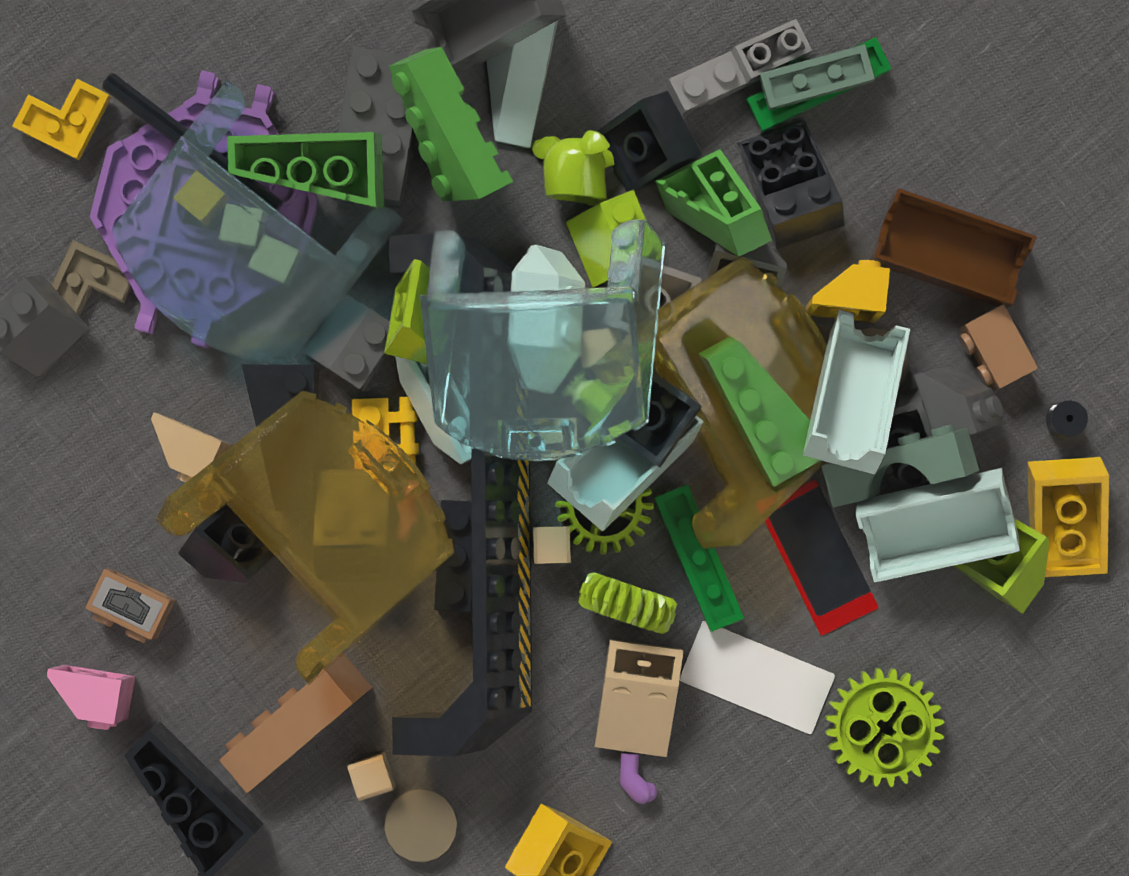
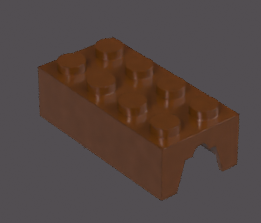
M898 188L891 196L870 260L880 262L884 268H890V270L997 307L1004 304L1008 308L1014 304L1018 293L1016 289L1018 274L1024 260L1032 251L1037 236Z

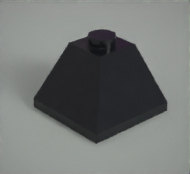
M235 492L193 530L178 554L205 578L246 583L288 543L289 539Z

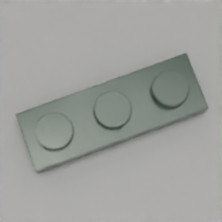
M865 44L763 72L759 75L769 111L871 83L875 80Z

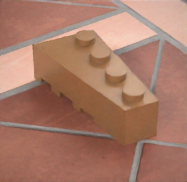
M343 655L325 669L319 664L303 678L307 685L300 691L292 687L277 700L281 706L273 714L267 709L250 723L255 728L251 733L245 736L240 732L225 745L228 752L219 761L246 793L255 788L373 688L346 655Z

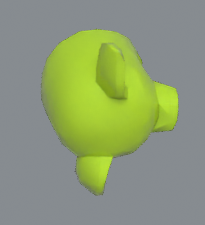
M589 130L585 132L582 138H565L560 140L556 136H549L540 140H534L532 143L534 155L539 159H544L543 178L547 198L578 202L589 206H595L606 201L605 168L614 165V158L610 150H607L610 145L602 134Z

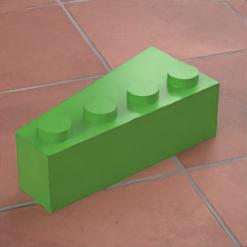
M442 47L422 50L389 66L393 87L400 94L406 109V120L415 132L419 142V153L428 165L433 178L432 186L442 202L481 199L513 182L509 172L506 170L501 173L493 157L498 152L493 142L485 143L479 132L477 123L481 120L475 108H472L462 100L460 95L463 94L464 88Z
M357 132L227 136L228 174L384 209L381 134Z
M729 336L698 353L763 479L775 487L821 461L803 456L810 424L808 417L740 341Z

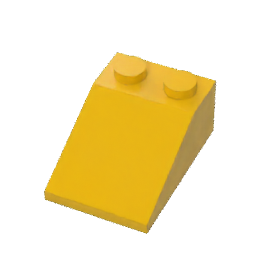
M1101 457L1028 462L1030 527L1050 540L1045 577L1108 573L1109 474Z

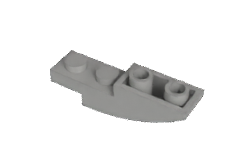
M794 19L735 46L731 51L669 78L666 85L681 115L707 103L710 105L759 81L760 73L788 66L811 53L812 49L797 19Z

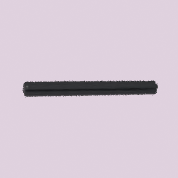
M111 73L104 80L102 88L268 215H275L281 208L283 202L280 198L254 179L228 174V159L115 73Z

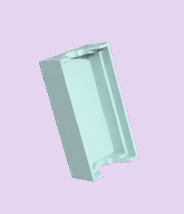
M838 311L829 333L803 456L875 475L886 452L910 329L896 325L884 336L877 334L871 337L862 334V330L855 329L852 313Z
M608 413L556 462L547 484L599 529L604 531L693 443L704 422L696 415L660 468L601 426L609 415Z
M1002 468L874 496L857 502L856 518L859 529L863 528L867 538L870 568L874 582L1020 551L1019 535Z

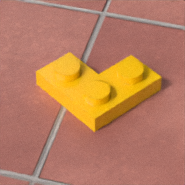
M76 79L61 110L28 94L12 127L79 161L112 97Z

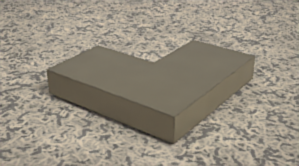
M72 240L52 283L54 289L79 317L92 289L123 303H126L132 290V286L114 258Z

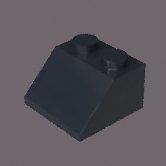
M668 91L641 99L596 131L602 134L609 143L610 147L607 150H610L613 155V166L627 192L631 190L637 192L656 182V180L682 168L701 155Z
M642 365L601 426L661 468L703 405L655 371Z

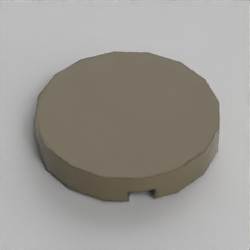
M417 788L404 792L393 801L386 814L384 829L388 843L398 855L409 861L427 862L439 858L450 848L456 837L458 821L454 807L445 796L433 790Z

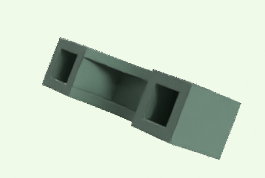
M953 424L931 429L932 436L921 439L918 432L897 438L898 445L886 447L885 455L875 475L830 462L821 465L832 506L837 507L863 501L880 494L882 478L886 470L893 463H905L917 468L926 476L931 484L965 477L979 471L968 428L954 431Z

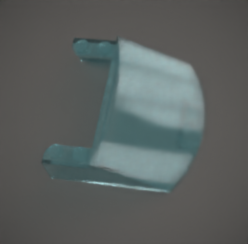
M227 79L169 152L112 228V232L125 265L136 283L143 290L147 298L175 325L199 341L230 355L249 361L288 365L359 279L361 273L403 221V218L387 207L371 210L338 253L333 255L209 158L210 153L233 126L245 108V97L242 91Z
M626 221L613 230L607 288L459 294L465 251L464 241L454 231H435L427 295H420L434 424L446 434L473 449L485 451L497 457L527 461L557 460L583 454L582 451L599 445L606 447L616 443L615 438L631 429L637 431L647 424L665 242L647 221Z

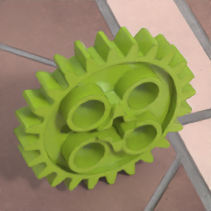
M875 668L874 678L872 679L865 671H861V683L858 684L851 678L847 679L851 690L846 692L838 688L837 692L842 697L841 702H829L837 711L835 715H825L826 720L834 723V727L825 730V734L836 738L835 741L828 745V748L841 751L835 759L838 764L849 761L845 770L846 773L850 775L859 769L858 780L862 783L871 775L872 785L878 787L882 777L885 778L889 787L894 786L896 776L903 783L907 784V772L911 771L920 777L921 772L918 767L920 763L932 766L931 761L927 757L928 752L940 753V750L932 745L933 740L944 739L942 734L935 732V727L944 724V720L933 717V714L938 712L941 706L938 704L929 705L928 701L933 697L934 693L927 691L921 694L920 691L924 683L920 680L909 685L911 674L907 672L901 676L900 680H897V671L894 668H890L887 677H884L880 668ZM882 691L887 692L890 697V705L883 711H876L873 707L874 696ZM904 701L906 705L903 710L897 713L888 724L892 729L888 735L883 732L880 733L869 752L864 753L863 748L865 745L872 741L880 731V728L877 726L878 721L887 722L896 711L899 703ZM908 715H915L919 722L917 730L912 734H904L901 728V722ZM857 720H864L868 727L866 735L861 739H853L850 735V727ZM887 743L893 744L896 750L895 757L889 762H881L878 757L880 747Z

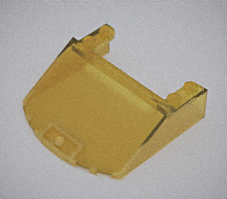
M744 257L731 262L630 326L632 331L591 365L601 382L607 385H615L623 382L649 359L659 375L703 405L697 416L704 422L696 437L726 485L692 519L695 536L703 548L735 546L743 543L826 462L821 460L775 487L763 479L698 354L729 336L735 338L742 343L799 409L811 420L827 344L818 327L799 300L793 294L787 295L781 288L779 289L775 285L778 279L771 273H762L753 266L754 262Z
M301 391L169 495L156 521L168 533L175 536H183L192 532L225 504L238 515L334 618V621L306 644L296 656V670L310 685L353 646L365 638L454 553L452 539L448 538L443 522L446 517L442 508H437L429 492L431 487L428 481L404 450L370 421L366 420L364 423L346 412L347 407L336 403L334 406L316 399V394Z

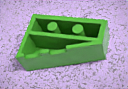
M721 149L656 180L668 213L738 257L772 241L762 209Z

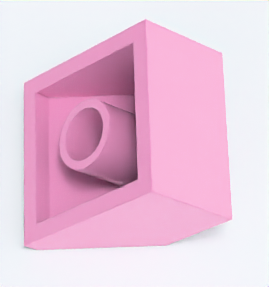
M70 665L48 668V679L76 718L88 720L87 727L109 730L110 727H116L117 723L128 719L135 676Z

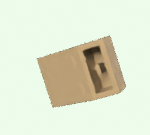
M609 639L594 747L667 757L683 658V650L681 648Z

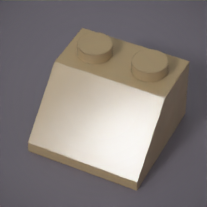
M154 412L151 421L169 468L179 472L176 478L195 487L203 488L204 483L215 485L232 445L170 417Z

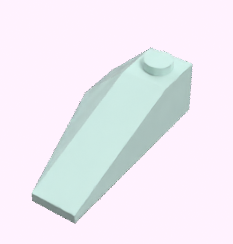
M558 20L486 60L495 142L530 149Z

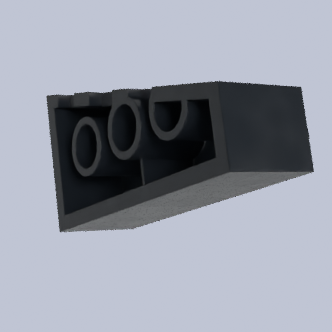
M241 364L275 510L283 512H315L318 470L319 368L315 365Z
M161 722L149 729L124 755L148 795L152 796L162 811L161 816L167 826L170 825L181 842L180 847L187 858L190 857L199 871L198 876H214L263 826L264 823Z

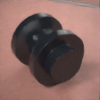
M1072 400L1063 401L1053 405L1048 410L1045 419L1046 426L1054 436L1059 438L1077 436L1085 430L1088 423V414L1080 403Z

